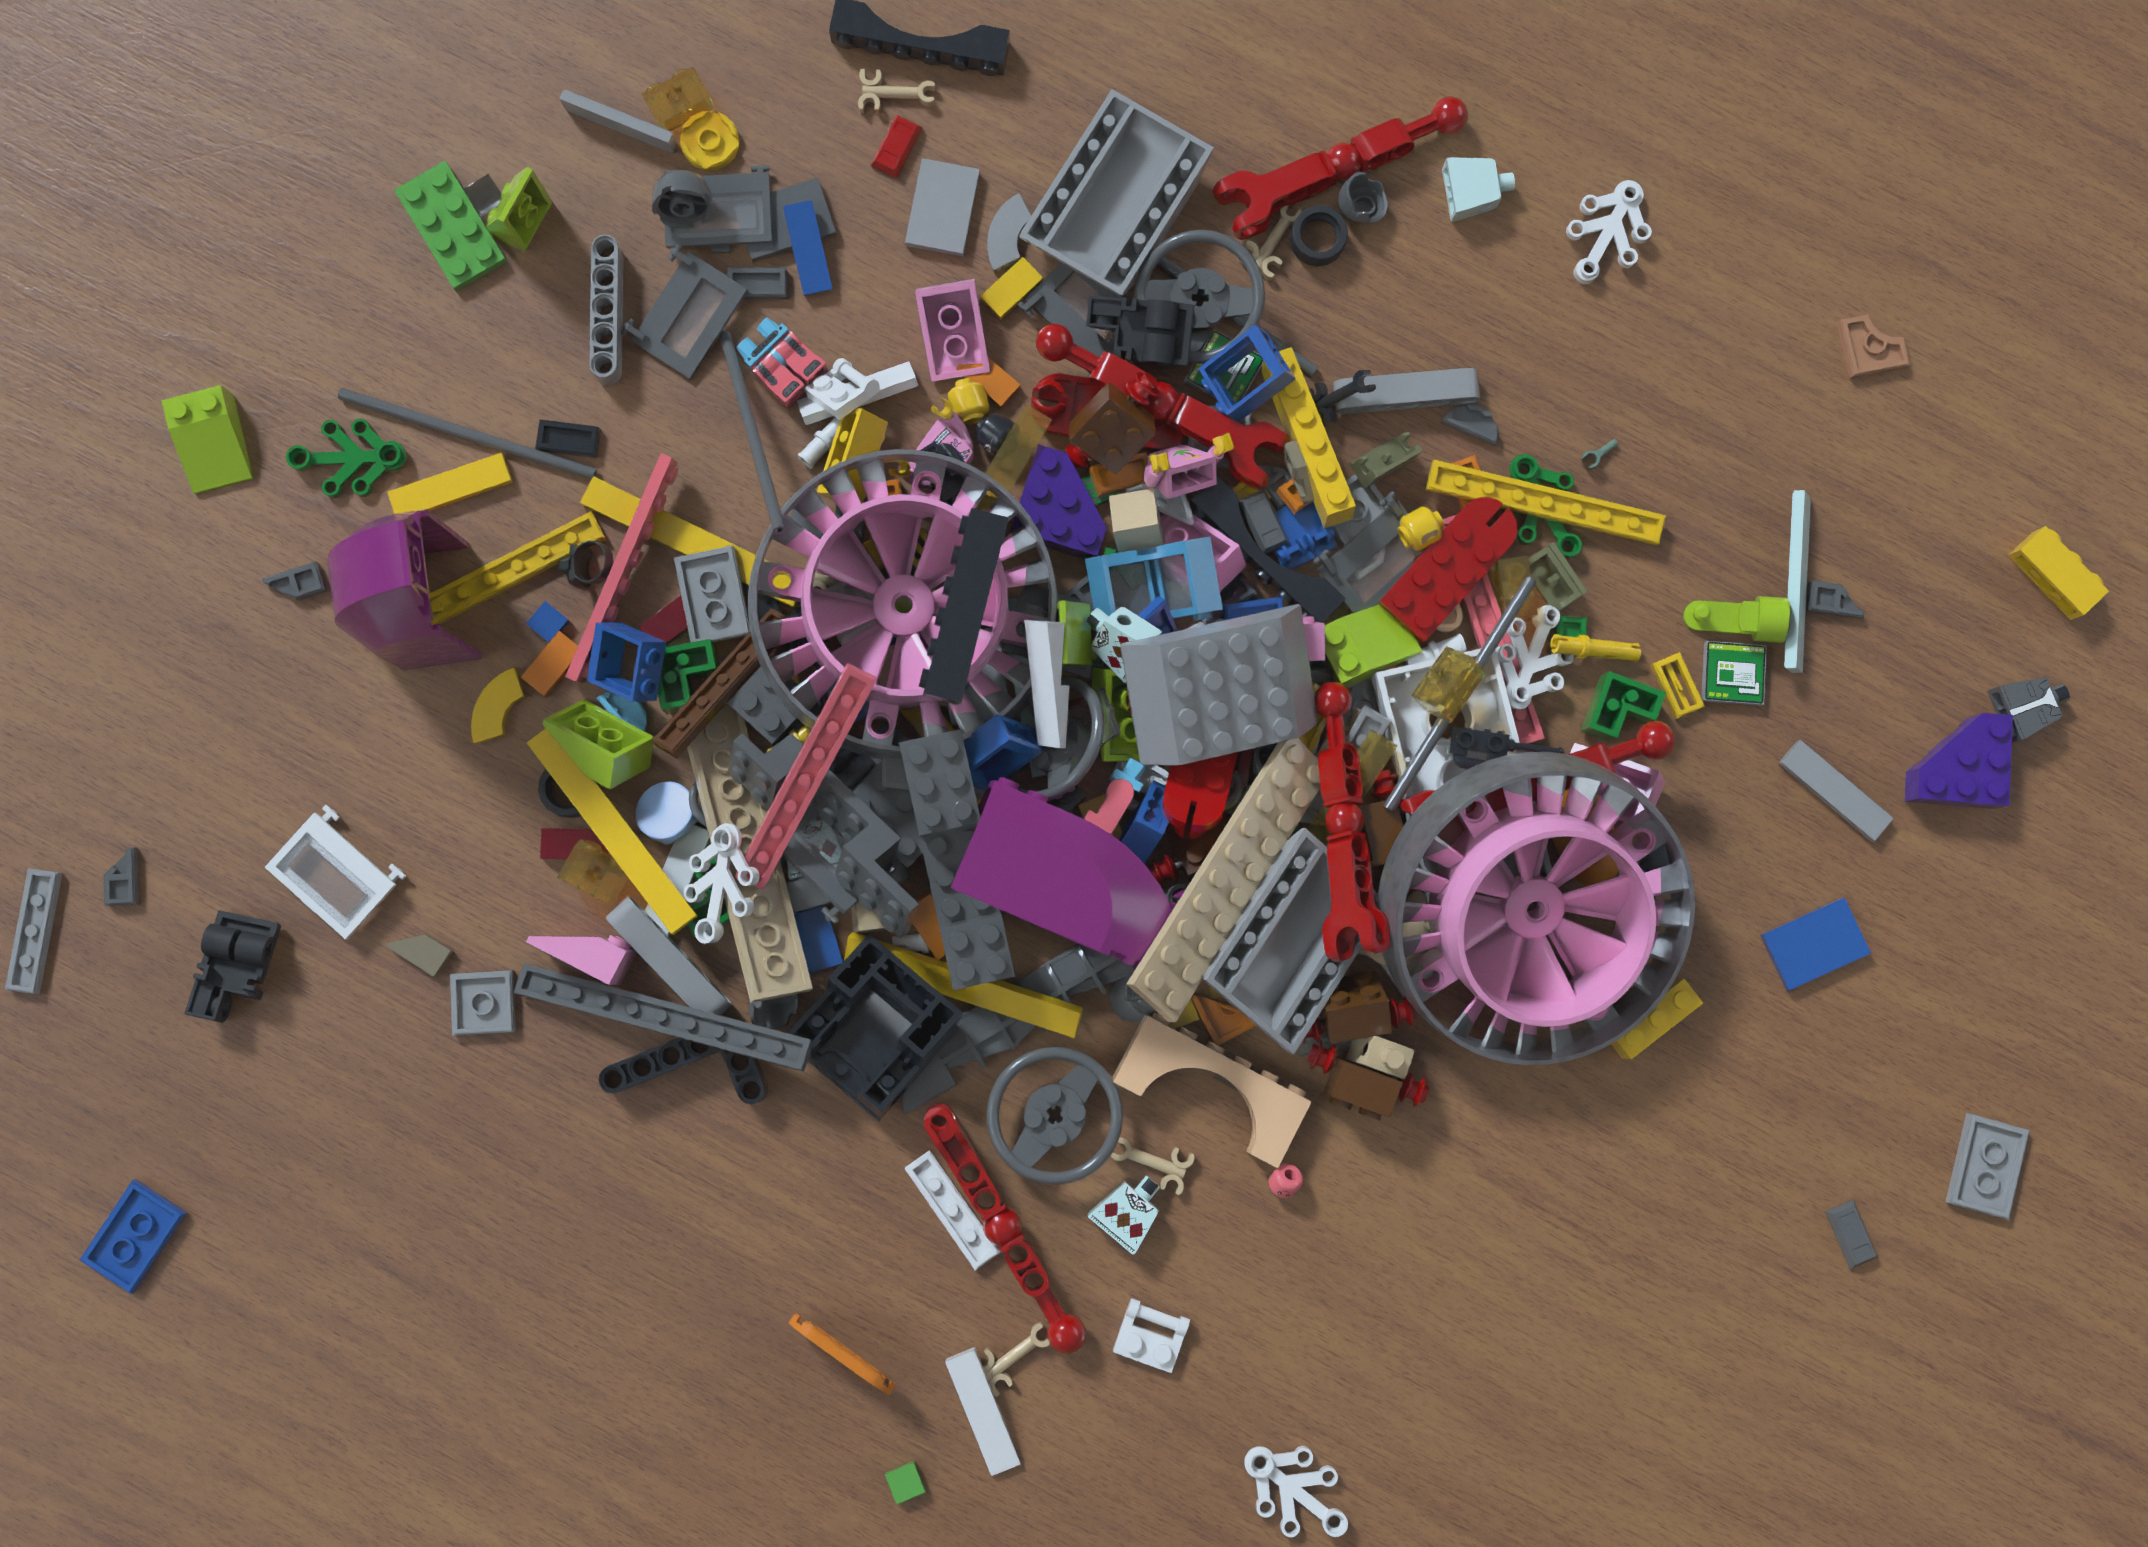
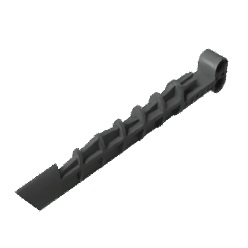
M1179 883L1165 891L1164 894L1169 904L1173 903L1174 893L1178 890H1185L1188 885ZM1079 943L1012 984L1073 1004L1070 996L1099 987L1104 996L1108 993L1104 985L1132 976L1137 967L1122 962L1120 959L1110 955V953L1108 956ZM976 1005L963 1012L962 1018L941 1049L902 1095L903 1112L908 1114L957 1085L949 1071L950 1068L974 1060H978L981 1067L985 1068L987 1065L983 1057L1010 1048L1012 1050L1017 1049L1016 1045L1036 1025ZM1040 1027L1043 1032L1047 1031V1029Z

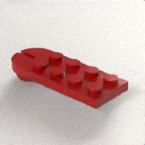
M1062 373L1048 375L1041 379L1033 388L1031 397L1032 418L1043 431L1069 437V423L1101 389L1091 383L1089 378ZM1038 399L1057 402L1058 404L1054 406L1040 403ZM1155 419V435L1141 449L1154 451L1181 445L1183 434L1170 425L1165 424L1167 419Z
M1480 497L1465 505L1443 529L1441 539L1430 544L1378 601L1385 610L1422 643L1426 641L1514 542L1517 534V523L1513 513L1508 508L1491 527L1486 525L1503 505L1499 500L1491 497Z
M1238 752L1183 765H1171L1163 795L1162 810L1164 816L1180 837L1184 835L1191 805L1196 806L1189 839L1200 837L1207 830L1214 828L1220 823L1224 814Z

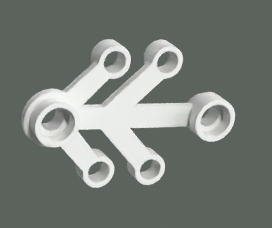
M1626 180L1617 185L1614 193L1600 197L1587 195L1581 201L1580 211L1584 215H1593L1597 209L1610 206H1615L1611 215L1586 222L1573 220L1566 228V235L1571 240H1579L1583 235L1602 230L1588 257L1580 260L1574 268V277L1579 283L1590 284L1597 278L1600 272L1598 262L1612 237L1619 253L1618 263L1621 267L1630 268L1638 260L1637 252L1630 248L1622 223V218L1627 211L1633 227L1632 239L1636 243H1644L1651 236V227L1644 223L1639 209V204L1642 202L1644 194L1638 183ZM1625 191L1632 192L1634 197H1626ZM1585 202H1592L1594 208L1588 209L1585 206ZM1571 227H1578L1580 234L1573 233ZM1637 230H1644L1646 237H1640L1637 234ZM1629 254L1632 257V262L1625 261L1623 255ZM1584 265L1591 266L1593 272H1585Z
M1551 605L1542 606L1533 612L1532 622L1536 627V631L1529 649H1527L1523 637L1526 631V624L1521 618H1515L1506 632L1510 636L1513 646L1506 643L1496 648L1497 656L1507 682L1505 687L1512 709H1524L1530 704L1532 696L1545 691L1555 692L1564 686V679L1559 673L1546 675L1543 681L1529 684L1533 673L1556 665L1562 667L1571 664L1574 659V655L1564 654V661L1559 653L1539 658L1549 630L1556 627L1560 619L1559 611ZM1513 623H1515L1518 628L1517 632L1513 628ZM1503 649L1507 651V658L1503 655ZM1515 656H1517L1521 667L1518 675L1512 662ZM1552 678L1555 681V687L1551 683Z
M725 823L716 828L712 833V843L699 854H693L689 859V866L692 871L706 872L710 868V860L718 855L716 866L694 884H688L684 889L685 900L692 903L701 902L705 897V891L712 886L707 918L699 920L695 926L696 938L704 944L716 943L724 934V927L719 921L725 891L732 903V910L736 916L747 917L754 911L752 900L743 897L729 870L731 860L738 871V881L743 886H754L760 878L758 870L748 866L740 850L742 836L740 830L734 824ZM699 859H701V866H700V867H699V865H698ZM748 872L750 873V880H749V881H748V879H747V874H748ZM694 889H695V891H696L695 897L693 896V890H694ZM742 903H744L745 906L744 911H742L741 908Z
M1257 1446L1247 1452L1244 1464L1247 1472L1256 1478L1258 1493L1256 1510L1260 1516L1267 1518L1275 1512V1504L1270 1498L1268 1478H1270L1279 1486L1283 1515L1280 1528L1285 1536L1295 1537L1300 1531L1299 1522L1295 1517L1293 1498L1322 1520V1526L1328 1535L1339 1537L1346 1532L1348 1521L1344 1513L1336 1508L1328 1509L1302 1488L1322 1484L1326 1487L1335 1485L1338 1480V1474L1332 1466H1323L1319 1471L1286 1475L1277 1467L1293 1464L1307 1467L1312 1463L1313 1454L1308 1447L1299 1446L1293 1452L1273 1454L1268 1448ZM1302 1451L1309 1453V1458L1304 1462L1298 1460V1454ZM1257 1457L1265 1458V1464L1262 1467L1254 1465ZM1326 1471L1333 1472L1332 1480L1324 1481L1322 1478L1323 1474ZM1269 1502L1271 1504L1270 1510L1267 1512L1261 1511V1503ZM1330 1517H1339V1523L1336 1526H1330L1328 1524ZM1289 1521L1296 1524L1295 1529L1291 1532L1284 1529L1285 1524Z

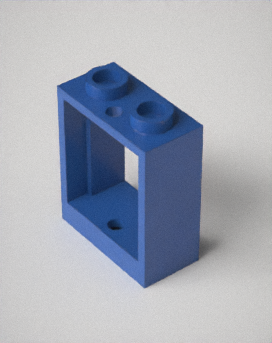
M1256 324L1198 368L1204 377L1201 380L1203 386L1211 395L1214 394L1218 400L1215 405L1219 412L1237 422L1243 420L1296 379L1269 334ZM1257 349L1273 376L1238 403H1235L1220 376Z
M596 622L587 681L632 702L657 701L666 641L621 622ZM625 640L638 645L633 682L620 677Z
M999 714L972 732L971 737L964 740L973 786L982 791L986 790L990 781H998L1002 777L1007 779L1043 752L1041 746L1037 743V737L1031 726Z
M1155 780L1151 782L1127 821L1119 839L1144 864L1163 836L1169 822L1162 810L1166 786Z

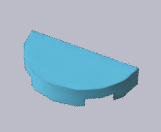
M606 692L597 697L609 713L644 732L646 731L648 725L647 712L641 702L629 701L612 692Z

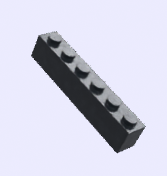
M971 508L969 516L962 515L958 534L964 535L961 547L954 546L950 564L956 565L953 577H946L942 595L948 596L945 608H938L934 624L940 626L937 639L932 637L930 639L926 655L932 657L930 668H923L918 686L924 688L922 695L924 697L959 706L962 702L1008 517Z

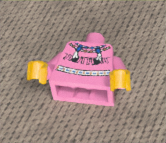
M940 398L945 405L944 410L939 412L938 408L933 405L931 410L935 415L943 417V421L939 418L916 450H921L934 441L937 444L949 443L955 447L964 462L970 465L974 460V443L968 429L958 415L952 411V403L947 399ZM898 462L901 466L899 472L895 469H889L891 476L903 477L904 481L910 485L913 484L916 463ZM948 470L951 476L956 474L955 472ZM923 481L918 485L919 490L922 492L934 491L929 486L931 483L929 481Z

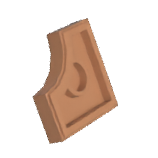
M1868 314L1840 319L1836 322L1849 379L1905 369L1910 366L1904 337H1891L1881 333L1873 325Z

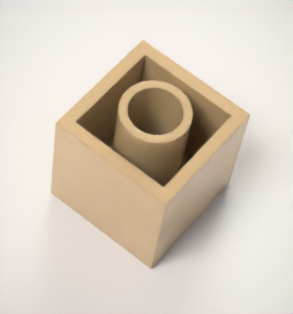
M1154 488L1109 496L1113 534L1119 553L1138 550L1140 555L1139 550L1164 545L1161 518Z

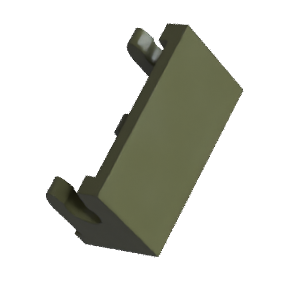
M1405 432L1399 437H1394L1350 462V467L1365 489L1410 464L1423 452L1419 444L1413 447L1408 445L1409 432Z
M1555 542L1549 544L1521 564L1527 576L1537 582L1535 587L1547 605L1555 607L1558 611L1588 592Z

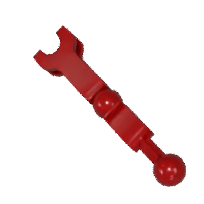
M1453 96L1443 97L1436 102L1430 115L1407 125H1404L1400 118L1391 119L1360 133L1356 137H1352L1350 144L1346 142L1335 144L1327 153L1325 150H1322L1320 153L1310 154L1263 175H1256L1250 171H1237L1216 182L1212 191L1213 195L1220 204L1240 202L1249 208L1235 218L1232 231L1237 239H1248L1263 233L1268 228L1273 214L1280 211L1281 208L1289 207L1327 190L1329 187L1336 185V180H1348L1359 170L1360 172L1373 170L1407 155L1415 146L1414 140L1435 131L1446 135L1458 133L1468 121L1467 106L1460 98Z
M1048 324L1037 333L1035 340L1036 349L1045 360L1057 362L1066 359L1090 372L1089 381L1100 389L1110 382L1128 396L1126 384L1128 382H1137L1135 378L1136 373H1146L1112 353L1103 352L1099 357L1073 343V337L1064 325ZM1158 382L1159 395L1153 396L1150 394L1148 396L1150 404L1147 406L1142 405L1144 409L1154 415L1157 420L1167 419L1165 424L1170 425L1175 430L1209 449L1214 446L1212 439L1229 433L1234 449L1225 452L1223 457L1228 462L1231 475L1237 481L1253 489H1266L1269 483V476L1267 472L1255 464L1254 451L1260 447L1269 448L1276 452L1284 450L1285 443L1290 442L1288 434L1266 421L1242 425L1200 401L1186 396L1184 393L1179 397L1176 389L1170 384Z
M1327 682L1318 688L1314 696L1316 712L1326 719L1329 749L1319 753L1318 768L1321 795L1324 800L1323 806L1329 808L1325 824L1328 832L1332 835L1327 837V860L1332 908L1324 921L1322 936L1327 957L1334 962H1341L1353 956L1357 935H1359L1362 947L1374 954L1388 950L1391 938L1389 920L1385 913L1375 905L1369 847L1365 839L1366 834L1360 833L1365 820L1362 809L1357 806L1363 804L1361 799L1363 787L1360 758L1357 749L1350 743L1346 744L1343 717L1351 709L1352 697L1349 689L1341 683Z
M1651 721L1639 729L1634 739L1607 748L1604 742L1568 755L1587 759L1615 773L1614 765L1641 755L1651 760H1660L1667 757L1674 749L1675 734L1664 722ZM1567 776L1565 791L1570 789L1573 776ZM1537 777L1531 778L1532 801L1537 802ZM1503 787L1484 796L1493 812L1508 808ZM1424 790L1402 799L1400 802L1402 811L1414 813L1436 790ZM1476 801L1466 807V813H1470L1475 809ZM1455 816L1437 835L1449 846L1455 842L1464 830L1458 817Z
M942 1102L932 1104L925 1113L924 1127L972 1206L981 1214L985 1237L992 1244L999 1246L1000 1252L1005 1251L1006 1263L1022 1290L1027 1295L1035 1298L1049 1322L1047 1339L1050 1346L1062 1354H1071L1078 1351L1086 1340L1084 1323L1072 1314H1065L1049 1287V1278L1045 1267L1031 1244L1024 1239L1025 1235L1022 1231L1020 1216L1015 1210L1007 1207L1005 1201L1000 1202L999 1190L985 1169L952 1109ZM936 1115H941L946 1118L947 1123L939 1127L934 1124L932 1118ZM965 1166H976L980 1172L979 1176L972 1181L966 1180L962 1176V1170ZM983 1192H990L995 1196V1203L990 1207H983L978 1203L979 1195ZM1013 1247H1024L1027 1250V1256L1020 1261L1012 1259L1010 1251ZM1032 1273H1038L1043 1277V1282L1038 1287H1030L1026 1283L1027 1276Z

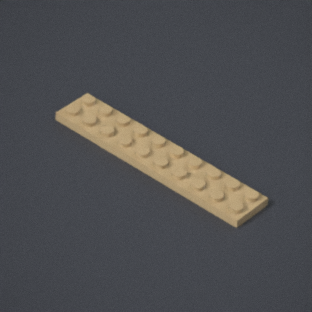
M726 703L687 749L710 842L712 833L716 828L725 823L734 824L741 832L740 850L744 856L768 811L764 805L757 804L752 798L750 791L742 784H737L729 774L728 768L733 740L742 733L748 739L749 736L744 718ZM717 855L716 857H714L716 864H717L718 855ZM730 860L729 870L744 898L751 899L754 904V911L750 916L738 917L733 913L732 903L726 891L724 893L750 1003L809 992L813 988L780 860L763 890L755 886L741 885L738 879L735 878L737 869ZM744 903L741 906L742 911L745 909Z
M1298 738L1278 742L1127 982L1131 989L1168 1022L1176 1023L1202 981L1203 975L1320 789L1318 758Z

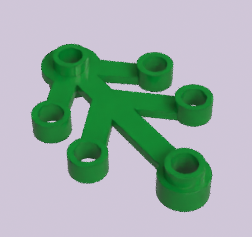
M356 419L351 425V430L357 437L366 439L375 450L363 451L342 432L340 424L335 420H326L321 426L322 433L327 438L336 441L345 451L310 452L304 446L295 445L287 451L286 462L297 471H306L312 465L344 464L332 478H328L322 483L323 493L330 498H337L342 494L343 484L364 463H375L363 477H358L352 482L353 492L360 497H367L372 493V484L386 470L396 471L405 464L407 454L400 443L395 441L384 442L372 430L371 424L365 419ZM361 424H365L366 430L363 433H358V427ZM331 425H335L336 431L333 434H328V428ZM396 452V459L388 461V455ZM305 455L306 461L299 465L298 458ZM365 482L367 485L366 489L359 492V484ZM336 484V490L329 493V485Z
M1528 454L1516 456L1509 465V474L1513 479L1540 485L1538 481L1540 480L1552 483L1556 489L1568 491L1574 484V478L1570 473H1557L1541 468L1537 460ZM1519 466H1526L1528 474H1521ZM1562 477L1566 478L1569 483L1568 486H1562L1559 483V479ZM1517 512L1513 515L1516 518L1519 516L1520 513ZM1526 514L1524 525L1517 532L1519 543L1529 545L1535 540L1537 536L1535 528L1539 517ZM1545 519L1557 540L1556 545L1566 559L1575 557L1582 548L1580 538L1575 534L1567 533L1562 523ZM1522 531H1529L1531 533V539H1524L1522 537ZM1563 543H1569L1571 545V552H1565L1563 550Z

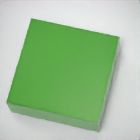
M915 1461L885 1473L896 1505L926 1492Z

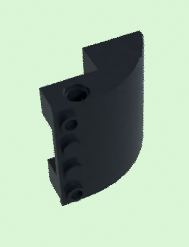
M869 934L828 977L827 990L788 1030L787 1034L812 1040L813 1045L808 1062L879 1122L938 1053L959 1023L963 1012Z

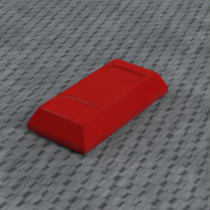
M896 114L870 166L897 178L923 127Z

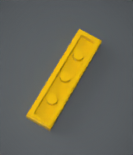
M498 453L388 491L387 494L394 514L424 509L432 511L513 483L504 455Z

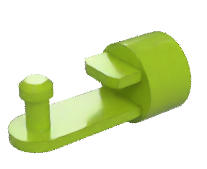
M1757 596L1755 601H1743L1742 603L1698 600L1687 605L1683 612V620L1692 630L1752 635L1753 641L1775 643L1785 642L1791 619V605L1788 598Z

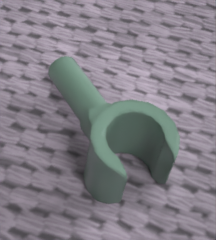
M1613 439L1596 451H1586L1582 455L1581 460L1586 456H1593L1595 459V464L1587 469H1594L1599 464L1600 458L1618 445L1617 440Z

